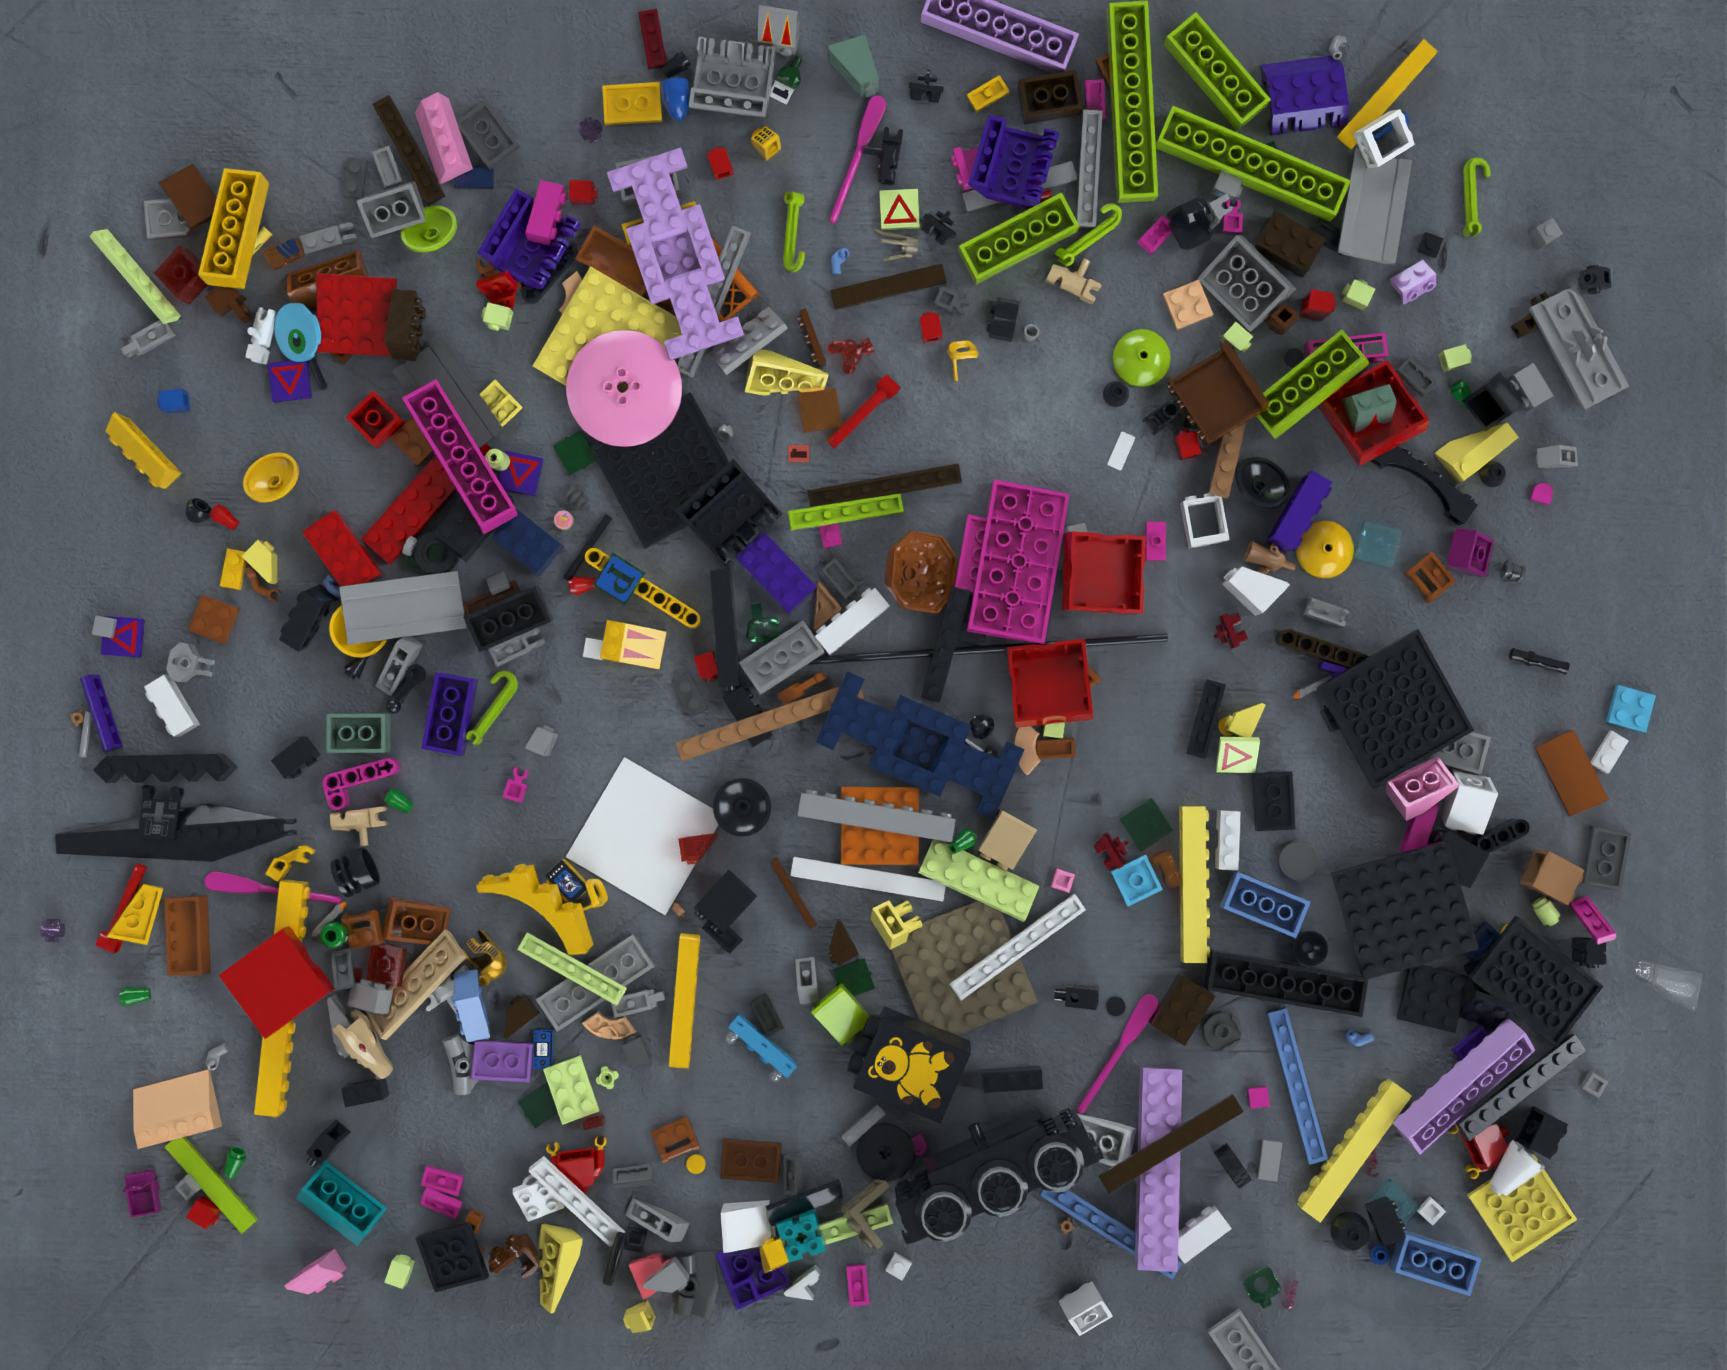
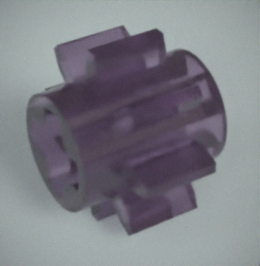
M588 117L579 123V133L583 140L589 139L590 143L602 137L603 128L598 119L592 120V117Z
M47 919V923H42L40 935L41 937H46L45 942H59V938L64 937L66 927L65 924L60 923L61 919Z

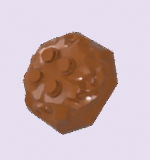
M909 531L889 549L884 583L899 607L907 610L938 613L947 603L951 586H955L957 557L944 536Z

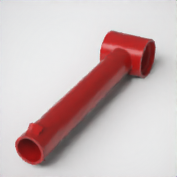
M888 374L876 384L875 387L878 390L827 440L834 449L886 397L890 400L901 389Z
M135 864L108 931L101 932L96 941V947L113 954L120 950L123 940L109 938L107 935L137 893L146 872V866Z

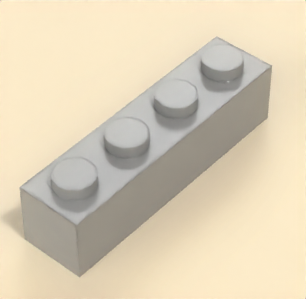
M876 1103L842 1134L841 1138L850 1147L886 1114L885 1110Z

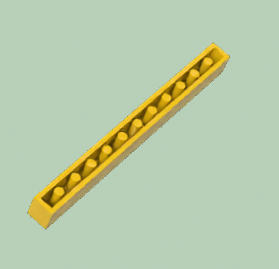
M286 879L280 881L274 934L290 926L302 942V938L306 934L304 920L308 915L306 902L310 896L309 882ZM293 1020L266 1039L262 1038L254 1115L278 1117L286 1110L287 1100H285V1093L289 1089L287 1075L291 1070L289 1057L293 1051L291 1038L296 1027Z

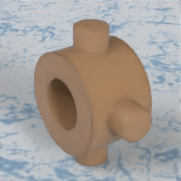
M82 710L70 714L72 722L75 723L74 726L78 727L79 724L84 722Z
M673 903V911L679 917H684L685 909L679 903Z
M1070 1217L1058 1222V1225L1063 1230V1234L1075 1229V1226L1070 1221Z

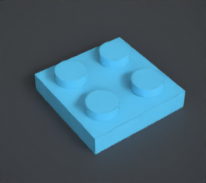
M1616 685L1606 723L1646 733L1656 695Z
M1145 854L1124 864L1119 869L1115 868L1110 871L1127 906L1163 890Z

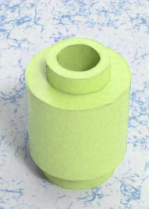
M498 449L489 450L485 456L489 466L497 471L506 470L510 464L509 456Z
M1543 896L1532 903L1533 911L1543 925L1553 926L1559 922L1560 913L1550 899Z

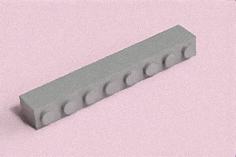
M807 789L806 793H801L798 816L947 842H952L956 819L952 818V814L941 812L940 816L932 815L933 811L921 809L920 813L913 811V807L902 806V809L894 808L895 804L884 802L883 806L875 805V801L864 799L863 803L856 802V798L845 796L844 799L836 798L837 794L825 793V796L817 795L818 791Z

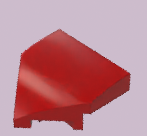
M507 270L477 280L475 286L490 299L489 303L502 305L513 311L518 284Z

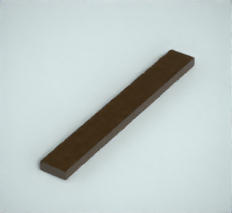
M959 463L807 491L810 507L954 485L962 483Z
M1231 1094L1101 1173L1098 1177L1108 1194L1244 1111L1235 1096Z

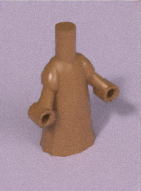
M1251 541L1244 555V562L1266 566V568L1261 567L1257 571L1265 575L1281 567L1292 571L1296 568L1295 563L1285 559L1284 553L1279 551L1276 543H1272L1270 549Z

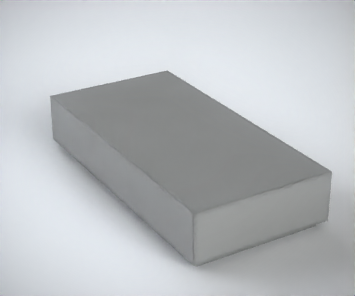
M386 146L373 151L372 155L384 188L389 189L404 183L391 147Z
M1262 1139L1257 1171L1258 1179L1277 1182L1282 1142Z

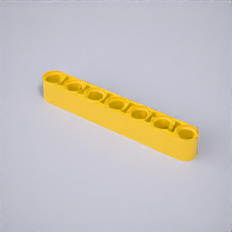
M1423 39L1336 138L1351 150L1357 144L1353 133L1381 117L1437 54L1438 50Z
M596 548L588 549L585 554L586 562L601 572L604 571L611 559L610 556ZM593 553H599L600 558L597 562H591L590 560ZM618 569L612 572V574L617 576L616 582L619 578L623 580L624 573ZM633 577L632 580L628 583L627 589L630 588L633 581L635 580V577ZM640 577L632 592L689 628H697L701 625L702 618L698 612L648 580ZM643 583L648 585L646 593L639 592V586ZM658 594L665 596V600L661 604L655 602V597ZM674 604L681 606V611L678 614H673L671 611ZM691 614L697 616V622L693 625H690L687 621L688 616Z
M681 933L679 939L669 1067L689 1069L700 949V935Z

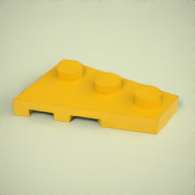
M143 883L107 937L147 945L163 887Z

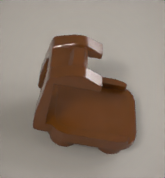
M512 1234L505 1240L506 1246L503 1248L496 1246L489 1252V1270L495 1274L516 1260L523 1252L530 1259L521 1265L522 1269H526L521 1273L522 1278L531 1276L539 1265V1253L527 1234H523L520 1237Z

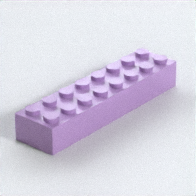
M927 0L921 13V23L1053 74L1065 72L1079 33L993 0Z
M1509 1018L1505 1022L1500 1023L1492 1034L1487 1035L1482 1043L1470 1050L1468 1055L1462 1061L1457 1062L1451 1071L1443 1075L1433 1087L1428 1088L1419 1100L1414 1101L1409 1109L1397 1116L1393 1124L1402 1137L1419 1154H1422L1535 1051L1527 1034Z

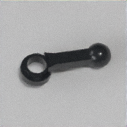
M413 664L407 668V681L396 696L386 702V710L389 713H398L401 710V703L413 687L424 681L426 671L422 666ZM415 669L421 671V677L417 680L411 677V673Z

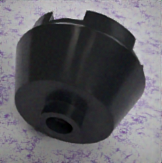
M1344 1212L1339 1214L1333 1221L1331 1237L1340 1249L1356 1251L1362 1248L1368 1241L1370 1234L1369 1225L1361 1215L1354 1212Z

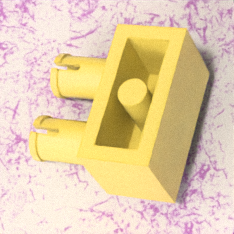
M888 900L872 908L870 919L890 950L907 942L908 934L923 926L921 920L918 921V916L904 923L901 920V916L913 911L911 904L908 905L910 903L908 900L895 907Z

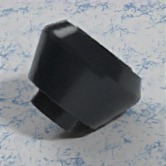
M1120 381L1108 383L1103 390L1105 402L1112 407L1124 405L1129 398L1128 387Z
M1489 461L1480 469L1479 476L1484 485L1497 487L1504 482L1506 471L1499 462Z
M194 498L188 500L185 514L190 522L202 523L210 518L209 514L212 510L204 500Z
M982 714L979 716L975 715L970 720V730L975 739L982 740L986 738L995 726L992 718Z

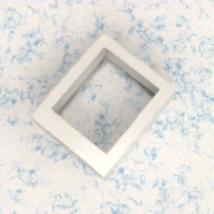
M1400 109L1387 112L1353 133L1368 168L1379 167L1415 145L1412 133L1405 122V116ZM1391 121L1400 145L1381 156L1372 132Z
M1208 493L1204 494L1203 498L1198 499L1196 496L1185 497V501L1181 502L1180 506L1188 549L1229 541L1222 497ZM1214 502L1220 534L1193 538L1188 507Z

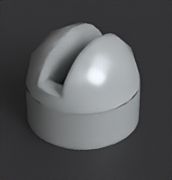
M1034 324L1027 325L1023 331V336L1027 341H1034L1039 335V329Z
M721 425L717 431L718 438L723 441H730L733 436V428L730 425Z

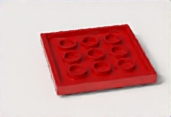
M317 273V320L321 329V344H318L317 352L391 356L384 341L392 290L397 289V278Z

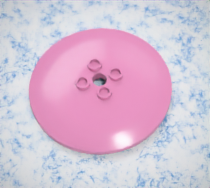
M620 330L608 332L594 338L579 351L568 372L566 394L571 413L585 432L605 444L630 447L653 440L672 423L681 403L682 379L675 360H670L667 349L661 343L643 333ZM621 382L628 384V390L624 393L618 391V385Z

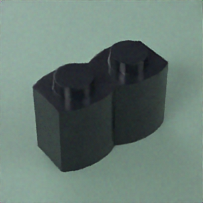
M997 297L996 302H992L990 313L993 314V320L988 321L986 331L990 332L989 338L1012 342L1020 301Z

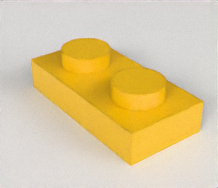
M998 75L968 93L966 97L977 113L1009 94V89L1001 76Z
M227 548L220 581L221 587L241 590L247 563L242 557L245 553L244 551Z

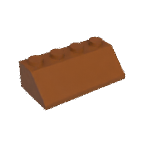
M360 250L287 274V294L292 303H302L308 310H311L317 306V273L369 276Z

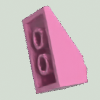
M1437 756L1387 781L1386 794L1407 821L1426 812L1459 787V783Z
M334 1248L300 1270L284 1286L288 1290L308 1295L313 1291L318 1293L327 1287V1282L332 1280L334 1283L342 1278V1273L347 1267Z

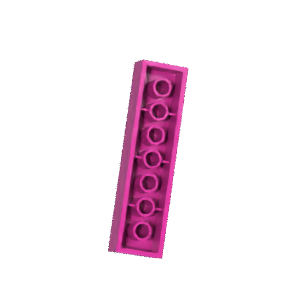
M437 379L402 397L407 410L482 533L486 534L518 516L515 506Z

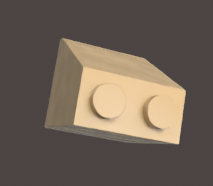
M1000 809L978 848L981 852L980 856L988 861L993 858L998 861L997 866L1006 871L1008 868L1013 870L1037 829Z

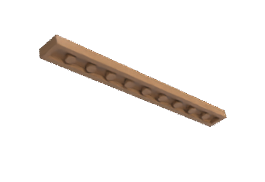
M840 686L677 742L675 746L680 760L683 762L829 711ZM860 689L857 697L863 699L864 696Z

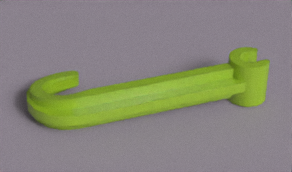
M1478 157L1471 158L1463 167L1466 224L1463 229L1464 237L1471 233L1472 237H1475L1482 230V226L1478 222L1476 165H1480L1483 168L1485 178L1490 177L1491 174L1488 163Z
M792 191L791 193L786 192L784 195V201L788 204L783 263L787 271L794 273L801 269L805 258V252L800 251L797 262L794 265L799 207L803 205L805 197L803 194Z
M1114 203L1103 206L1100 212L1106 213L1113 209L1112 216L1068 248H1059L1055 252V255L1060 257L1057 261L1065 266H1070L1074 262L1075 256L1119 224L1122 217L1121 208Z
M501 671L490 680L492 684H495L501 677H506L508 682L474 729L466 734L467 740H471L474 735L476 736L472 744L479 745L482 742L484 734L516 693L518 680L513 673Z

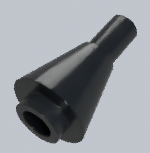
M370 656L356 657L344 667L346 669L344 673L353 680L356 677L360 679L367 659Z

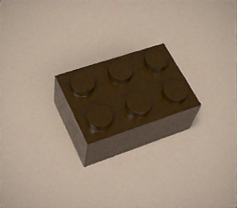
M1076 70L1019 79L1017 88L1024 124L1081 115L1083 105Z
M1275 211L1254 247L1264 257L1303 278L1309 271L1326 238Z
M392 290L384 341L392 359L416 361V356L420 353L419 337L423 335V325L421 324L422 319H425L426 309L422 306V300L417 292L413 290Z
M1178 973L1149 1023L1185 1046L1216 996Z

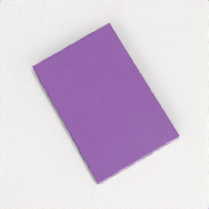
M474 1041L471 1079L530 1082L533 1042Z

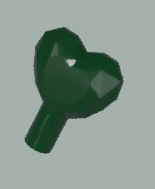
M796 56L791 66L781 68L777 73L778 81L787 83L792 89L798 88L801 83L798 68L802 58Z

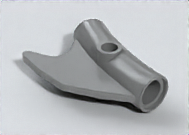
M454 1034L445 1038L442 1043L450 1063L453 1094L466 1095L471 1093V1090L478 1082V1080L471 1079L474 1044H469L460 1038L459 1034Z

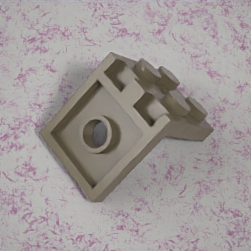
M874 1180L840 1209L847 1218L846 1224L848 1227L858 1233L859 1242L869 1249L878 1250L884 1244L860 1212L890 1187L885 1180Z

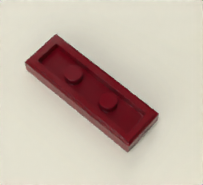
M657 8L640 11L638 14L648 69L665 67L667 61Z

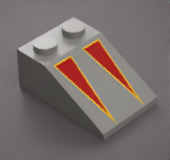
M759 5L758 48L760 45H764V52L766 53L767 46H774L775 52H779L783 56L796 55L800 35L798 11Z

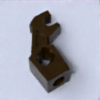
M1546 291L1539 295L1542 301L1549 298ZM1536 297L1531 299V306L1540 303ZM1532 314L1510 326L1517 339L1538 329ZM1528 320L1530 321L1531 325L1530 329H1528L1525 323Z

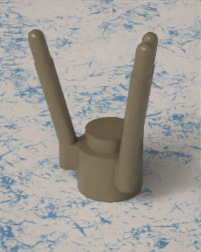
M874 230L875 233L902 240L880 239L882 243L902 245V252H905V254L883 258V262L912 258V254L917 255L918 239L883 230Z

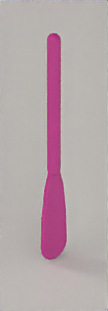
M879 95L872 96L868 101L858 134L857 148L829 219L832 224L837 222L863 154L864 146L870 143L885 112L886 101Z
M210 872L205 877L204 882L205 886L212 891L229 893L264 892L277 895L279 892V887L263 885L248 878L222 872ZM310 892L308 898L309 900L335 904L342 902L340 896Z
M1147 994L1140 999L1127 1022L1120 1043L1077 1109L1079 1114H1083L1125 1048L1136 1039L1157 1011L1159 1002L1154 995Z

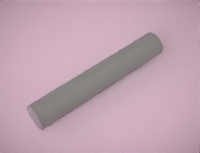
M85 711L79 757H87L92 715L91 712Z

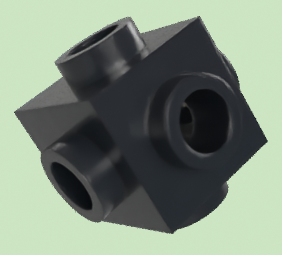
M1591 265L1587 266L1586 270L1579 271L1578 285L1582 291L1592 295L1601 293L1600 290L1611 288L1610 268Z

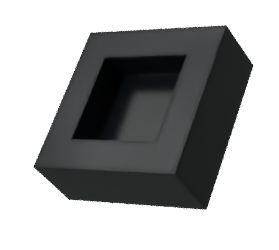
M1425 232L1417 252L1436 258L1444 238Z

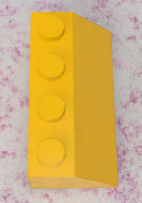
M116 412L112 414L106 428V432L110 435L108 439L115 446L119 445L123 449L122 454L129 460L132 459L136 463L135 467L142 474L146 473L150 477L148 481L154 487L166 489L182 473L130 418Z

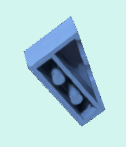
M478 969L454 974L455 995L452 996V1004L454 1008L457 1007L456 1018L457 1021H461L460 1032L461 1035H465L467 1042L490 1038V1023L486 1005L481 995L482 987L479 986Z

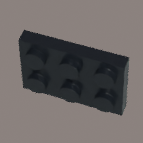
M1292 771L1252 773L1255 831L1296 830Z

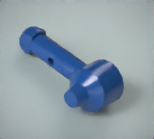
M1402 112L1405 116V122L1408 127L1410 120L1408 118L1407 113ZM1390 122L1372 133L1375 141H1378L1382 136L1394 129L1392 123Z

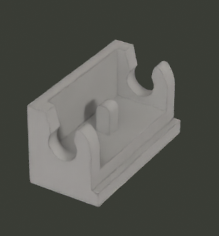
M1228 193L1208 204L1211 214L1205 216L1212 230L1222 222V217L1233 209V206H1230L1228 209L1222 207V203H1225L1230 198Z
M1309 597L1303 616L1341 628L1345 627L1346 621L1344 619L1349 611Z

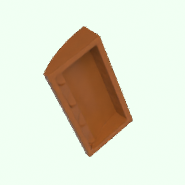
M593 226L575 259L588 267H593L643 297L647 289L632 246Z
M1567 730L1534 747L1569 816L1609 800L1574 730Z
M208 896L164 898L167 976L211 973Z

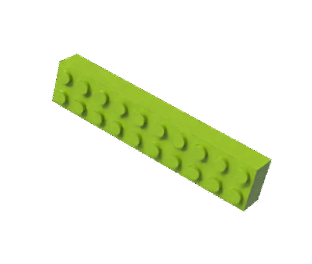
M1148 1L1109 3L1106 9L1116 203L1155 201L1158 197Z
M1172 106L1156 143V149L1218 175L1221 171H1224L1242 179L1241 185L1329 222L1337 215L1351 180L1175 106Z

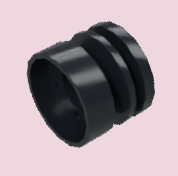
M364 847L350 852L349 858L341 856L340 859L331 861V872L336 885L347 898L353 896L354 893H360L361 886L364 889H369L380 884L377 866L371 854Z

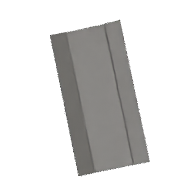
M1355 149L1350 176L1351 182L1348 188L1338 247L1339 253L1383 264L1396 263L1412 160L1392 158L1379 167L1368 168L1360 149Z
M1576 285L1529 308L1582 410L1629 387L1607 345V336L1603 337L1601 334L1604 330L1597 327Z
M458 571L339 587L348 645L466 628L463 618L464 610Z

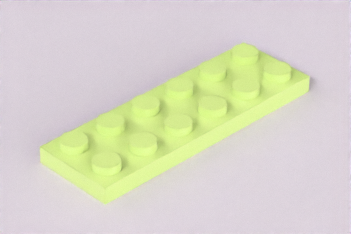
M932 840L919 869V874L1024 922L1039 889L1038 885L968 852L960 851L953 854L949 850L948 843L941 840Z

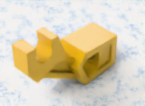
M308 845L298 846V849L281 857L274 858L265 874L277 882L282 881L292 867V861L308 863L310 860L305 858V853L309 852L312 855L316 850ZM280 861L285 863L283 870L276 867Z

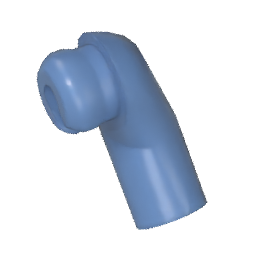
M840 248L831 256L833 276L841 275L840 265L850 254L847 248Z
M330 574L327 575L323 581L324 586L330 594L341 599L340 589L335 585L336 579Z
M1350 1029L1345 1033L1347 1042L1356 1047L1374 1041L1371 1032L1360 1035L1355 1030Z

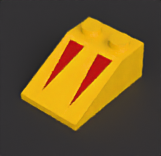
M607 620L600 658L660 670L667 632Z

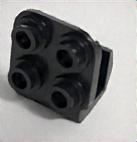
M1202 196L1183 203L1167 213L1170 220L1169 228L1180 248L1184 250H1191L1206 243L1211 238L1212 229L1205 218L1211 212Z

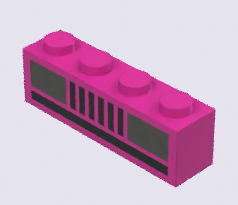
M1386 333L1349 337L1372 364L1380 363L1382 359L1388 356ZM1329 339L1308 341L1304 345L1306 358Z

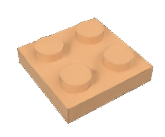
M1199 280L1162 295L1176 330L1213 316Z

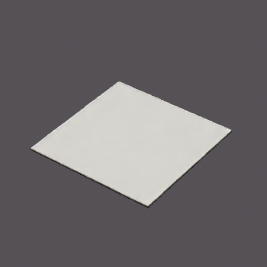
M624 757L566 857L666 915L715 832L718 823L714 817L713 808Z

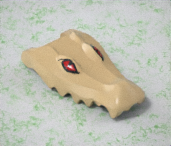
M354 1009L350 1013L351 1018L355 1020L354 1023L347 1029L338 1024L332 1030L341 1040L346 1053L350 1054L352 1059H357L358 1064H362L364 1068H369L371 1072L375 1073V1079H384L393 1071V1064L385 1055L370 1019L361 1011Z

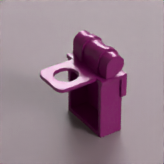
M144 1170L143 1172H133L125 1175L126 1186L123 1192H126L130 1218L154 1214L162 1210L158 1192L160 1190L158 1179H155V1170Z

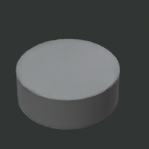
M410 536L403 547L402 553L411 556L414 553V547H416L418 539Z

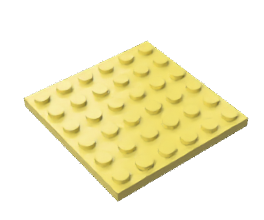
M590 266L534 362L533 367L566 386L568 372L574 358L587 343L600 335L620 330L635 331L652 337L666 348L664 341L681 336L682 332L676 316L655 304L652 305L649 300ZM621 382L618 385L619 392L624 393L628 390L626 382Z

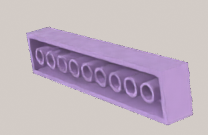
M1140 1067L1137 1152L1181 1125V1069ZM1180 1151L1137 1177L1134 1264L1137 1270L1178 1272Z

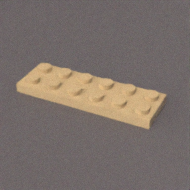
M445 929L388 988L393 990L389 1014L366 1011L381 1039L387 1040L466 958V955L450 931Z

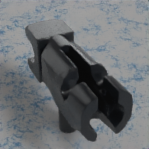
M885 127L881 148L864 146V154L876 155L877 158H880L879 164H877L879 183L894 185L896 172L894 170L898 166L903 138L902 129L898 130L897 136L891 137L889 135V128Z

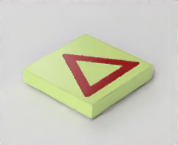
M918 189L882 190L879 192L881 230L920 228Z
M1220 737L1216 772L1255 773L1260 745L1259 737Z

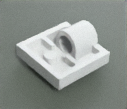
M532 1174L523 1180L522 1185L513 1188V1195L528 1222L564 1208V1204Z

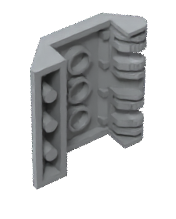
M699 36L694 87L691 88L689 108L765 118L769 107L774 73L775 47L767 46L766 58H764V45H760L758 48V59L752 58L753 44L748 43L747 54L745 55L744 42L729 41L726 53V40H722L720 43V54L714 53V38L709 39V48L707 50V37Z

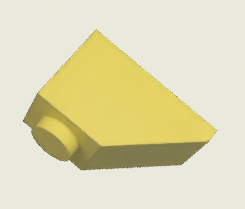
M257 540L242 557L268 583L275 585L278 582L277 554L273 551L275 548L268 541Z
M1259 703L1234 712L1232 716L1229 715L1225 722V726H1227L1225 731L1238 737H1252L1265 704Z
M648 1300L627 1309L623 1320L627 1329L630 1328L632 1333L651 1330L656 1317Z

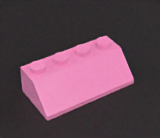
M437 92L421 100L415 115L438 183L443 184L473 168L449 98Z

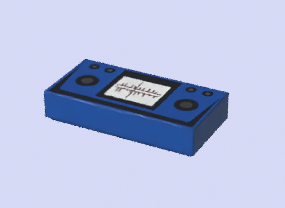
M534 1029L533 1069H544L553 1065L554 1029Z

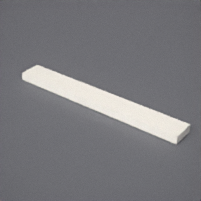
M800 857L793 858L791 876L938 901L944 900L946 888L945 885L932 879Z
M1072 894L949 985L962 1001L1086 909L1078 897Z

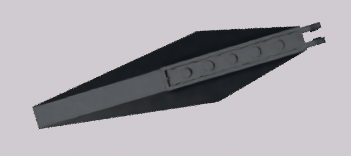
M205 804L179 810L175 839L137 837L140 818L55 834L56 854L213 862L285 836L298 834L295 830L284 831V824L297 823V818L283 819L214 804Z

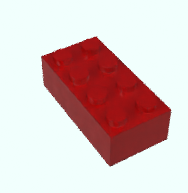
M333 510L302 531L341 587L372 583L383 575L380 568L338 510Z

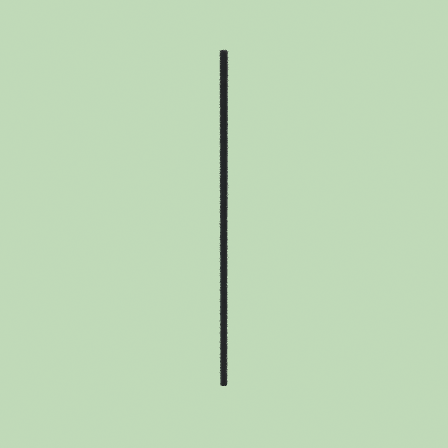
M1168 634L1085 639L1086 647L1167 642ZM1048 641L1044 644L1032 642L955 647L953 655L1008 652L1007 647L1032 644L1048 645L1059 641ZM934 649L819 656L807 665L932 657Z

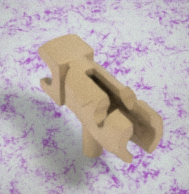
M1087 259L1082 260L1078 271L1074 273L1070 272L1066 267L1053 264L1045 280L1052 285L1059 280L1060 289L1080 297V300L1089 304H1093L1096 299L1090 294L1089 290L1099 291L1102 286L1092 279L1083 278L1090 263Z
M382 806L351 810L345 813V818L342 812L330 813L332 830L347 832L351 829H356V831H359L360 845L366 846L368 845L367 828L388 825V821H381L378 818V814L386 811L387 808Z

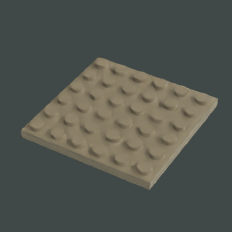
M976 900L922 922V928H918L908 934L907 942L891 949L919 1020L952 1034H961L1038 1003L1020 958L962 1001L949 985L1012 939L1002 912Z

